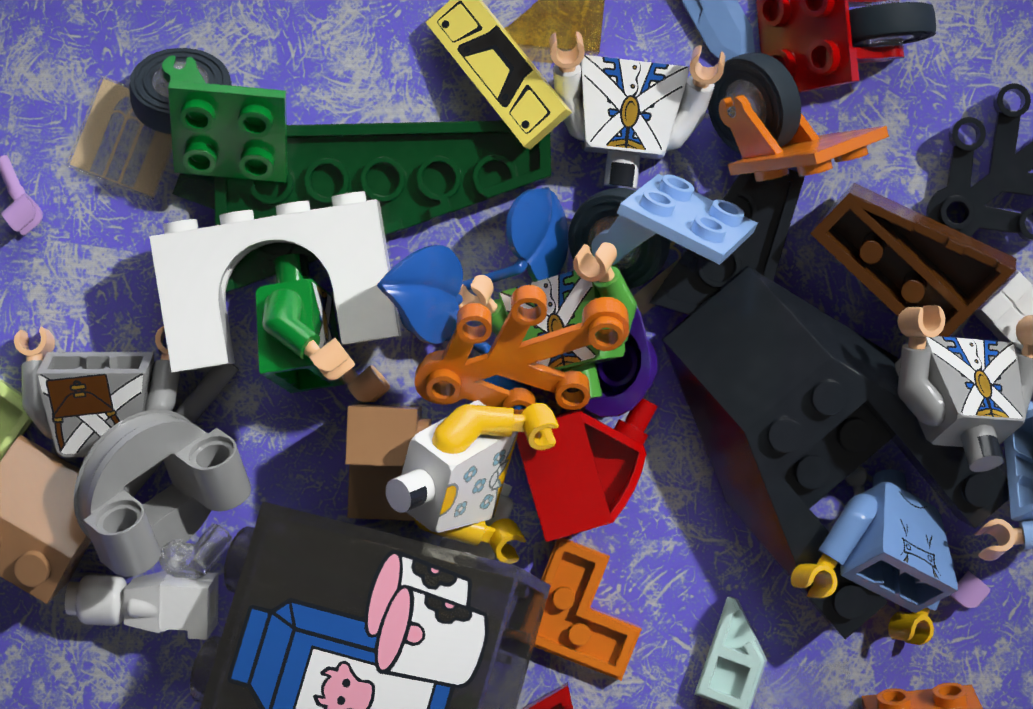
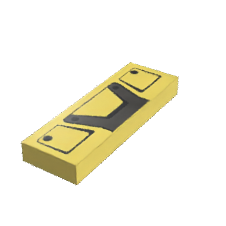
M450 0L425 22L524 147L532 149L572 113L482 0Z

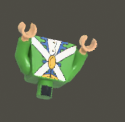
M602 243L596 251L595 257L592 255L590 247L584 244L574 258V271L525 284L537 286L545 292L547 297V315L541 323L530 326L523 341L581 323L584 307L590 301L600 297L618 299L626 306L630 332L637 303L620 273L618 265H612L617 257V250L613 244ZM485 275L475 276L471 283V289L477 296L471 294L467 287L462 284L458 294L462 296L463 301L458 305L459 309L470 303L486 306L492 314V332L497 336L511 310L512 294L521 286L499 292L500 299L493 300L491 295L494 291V286L491 279ZM528 302L520 306L523 308L531 309L538 305L535 303ZM628 337L618 348L611 351H601L592 345H588L536 363L564 372H582L589 379L590 400L599 398L603 395L595 364L623 357L625 342ZM569 388L566 391L574 393L580 391V389Z

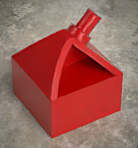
M642 398L630 410L625 421L618 420L614 429L579 409L556 414L555 418L559 427L551 429L556 439V444L546 450L532 448L528 443L525 433L518 432L517 445L546 542L615 521L634 492L642 473L647 455L644 443L649 436L644 431L657 410V405Z

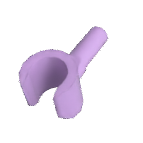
M8 155L0 156V174L14 202L2 211L1 215L14 231L26 235L41 222L43 212L20 185Z
M967 571L957 583L958 591L949 596L965 608H975L990 593V588L970 571Z

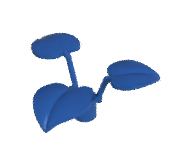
M549 187L528 189L522 192L510 207L506 220V235L510 250L518 260L509 267L484 274L491 279L492 283L519 275L525 269H527L531 279L536 282L557 276L562 269L569 247L568 224L560 201ZM431 245L421 248L402 259L380 280L377 287L395 305L399 311L400 320L408 331L412 332L414 336L424 343L438 344L450 341L456 329L458 305L463 301L462 296L458 293L461 290L462 284L467 287L468 291L472 290L471 283L474 278L463 281L461 262L450 248L443 245ZM486 342L474 344L472 349L483 355L489 352L491 346ZM499 375L483 379V381L508 390L525 388L531 391L530 385ZM515 405L511 408L520 410L526 408V406Z

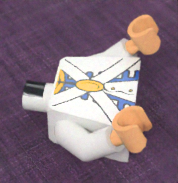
M576 31V46L570 51H562L557 48L556 32L553 33L549 39L551 59L555 63L553 67L554 90L572 111L563 120L569 134L577 140L584 141V151L607 154L604 177L605 186L637 189L640 158L662 160L666 151L681 148L704 119L714 89V83L723 75L726 57L724 52L721 51L717 65L704 67L699 63L702 45H699L692 52L689 68L687 66L584 55L582 34Z

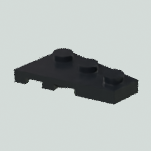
M788 169L789 174L766 181H756L754 173L739 174L722 200L737 205L744 211L745 217L758 223L754 233L720 265L686 249L649 304L690 315L746 266L774 281L805 176H798V172Z

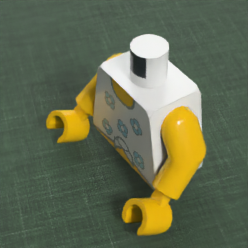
M479 400L457 407L449 416L415 434L412 438L401 476L391 479L386 485V497L390 506L399 513L407 512L413 517L415 524L426 532L473 546H478L481 541L489 543L500 562L505 564L517 562L519 556L515 548L507 542L517 540L525 543L527 541L518 525L509 518L499 519L490 526L485 525V521L494 518L518 432H524L528 443L536 450L550 449L556 444V439L551 429L558 428L559 425L553 411L546 404L535 403L526 407L521 414H514L513 408L486 406Z

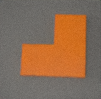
M565 537L556 539L517 640L622 681L642 628L591 607L610 555Z

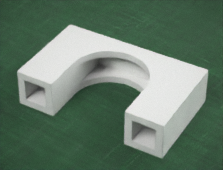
M364 191L332 196V207L310 210L309 201H297L275 206L277 216L254 219L253 210H243L219 215L221 225L198 228L197 219L163 224L164 234L149 236L171 373L235 363L226 309L227 284L234 268L247 254L261 246L272 243H291L302 246L311 251L322 262L332 283L342 345L401 336L397 308L377 287L380 280L391 270L381 207L378 200L366 201Z

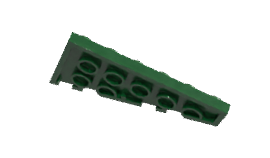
M503 120L287 125L288 176L286 183L214 176L215 225H221L219 215L225 213L253 210L254 219L277 216L275 206L280 204L309 201L310 210L333 206L332 196L364 191L366 201L377 199L380 203L385 236L550 178V133L532 149H528L522 145ZM272 243L261 246L247 254L236 265L229 278L226 293L276 276L274 263L276 257L287 254H304L308 256V263L318 261L319 259L308 249L296 244Z

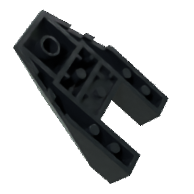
M749 266L743 268L661 338L685 401L689 405L706 454L714 468L725 502L790 578L793 570L798 565L804 563L817 564L823 555L819 548L829 532L812 513L810 508L890 440L896 444L952 513L971 527H978L1009 500L1008 479L998 467L984 472L971 471L963 447L933 445L926 440L917 417L898 395L899 376L895 363L899 359ZM837 563L833 569L837 576V587L831 596L826 598L807 597L813 583L807 588L799 589L830 626L846 639L888 602L884 597L841 576L840 564Z

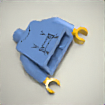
M893 469L882 470L873 476V488L862 494L855 495L847 502L840 517L819 548L823 555L817 564L804 563L798 565L793 570L791 585L794 588H807L813 583L807 597L826 598L831 596L837 587V576L833 569L838 563L840 564L841 576L912 611L896 612L890 619L888 633L892 639L922 645L930 641L934 635L933 622L928 617L930 610L936 611L941 599L958 591L954 560L949 551L941 514L937 508L907 492L904 473Z

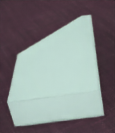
M729 596L726 599L694 695L732 709H751L767 658L739 600Z

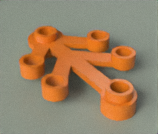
M524 285L513 292L511 310L489 352L468 359L474 344L482 343L490 337L492 333V314L482 304L470 303L464 305L457 313L456 329L446 349L428 354L418 365L415 371V388L422 398L440 405L453 404L462 399L470 401L479 400L486 406L507 408L515 405L528 407L536 403L535 395L528 389L513 388L508 390L483 381V379L499 375L555 393L556 402L564 409H581L590 400L588 377L579 371L564 372L536 362L588 345H592L601 351H611L618 348L629 334L628 310L618 299L612 297L596 298L584 307L581 323L523 341L530 326L541 323L547 315V297L545 292L537 286ZM531 302L537 304L538 306L531 309H527L521 307L520 305ZM469 321H479L483 324L474 327L466 323ZM569 388L580 389V391L574 393L566 392L565 390ZM514 409V414H521L524 409Z

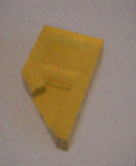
M538 0L512 24L505 27V30L519 47L550 50L549 39L556 32L557 48L562 51H570L576 46V31L582 34L585 53L599 55L605 0Z

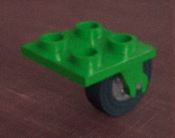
M173 48L156 52L143 59L134 68L129 84L132 109L136 117L147 127L161 133L171 134L174 173L286 183L288 176L286 90L232 86L229 72L218 58L207 52L191 48Z

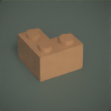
M353 404L348 406L345 464H349L347 518L414 521L413 517L407 512L399 513L390 506L386 497V485L391 479L401 476L409 443L415 434L432 425V419L422 418V406Z

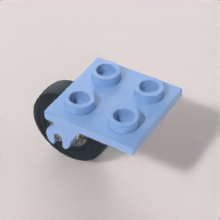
M657 174L637 191L627 188L607 189L586 200L578 208L571 221L568 232V244L573 261L584 244L590 247L594 257L602 243L613 244L617 250V257L612 265H618V269L629 289H634L647 283L661 270L668 257L671 241L720 265L754 233L758 223L745 217L744 211L731 202L725 200L713 201L695 192L693 185L683 178L674 175L662 176Z

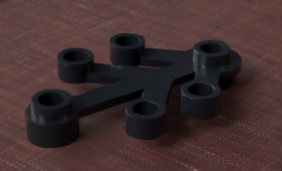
M1012 83L1000 88L996 92L993 106L997 112L989 173L972 187L971 176L974 150L979 148L985 140V127L981 121L973 117L962 118L951 126L949 141L953 147L947 187L937 191L931 197L926 209L927 217L970 237L981 228L1015 233L1026 241H1033V234L1029 233L1025 227L1026 218L1033 214V207L1018 213L984 206L1002 192L1033 196V173H1029L1033 169V141L1015 154L1020 117L1029 109L1031 103L1030 94L1024 86ZM1007 91H1012L1019 95L1021 105L1017 111H1010L1004 106L1003 96ZM961 125H969L974 128L976 139L972 145H966L959 140L958 130ZM953 202L959 203L965 210V217L959 224L951 222L947 217V208Z

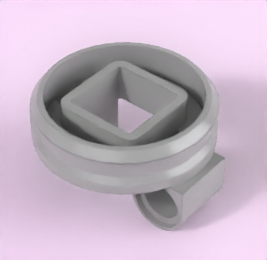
M162 409L148 410L136 413L116 423L100 436L83 460L74 489V510L80 528L92 540L100 561L115 574L131 577L150 570L158 562L159 558L175 551L186 543L202 526L211 510L227 511L241 505L251 493V484L237 445L230 436L218 428H215L210 433H206L183 415L173 411ZM163 460L172 484L142 505L137 499L127 493L124 487Z

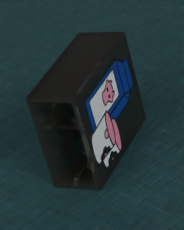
M263 501L255 528L250 526L242 528L236 534L228 549L224 565V582L226 588L235 594L222 636H212L207 639L195 658L190 676L191 696L195 702L201 703L200 709H516L551 585L515 565Z

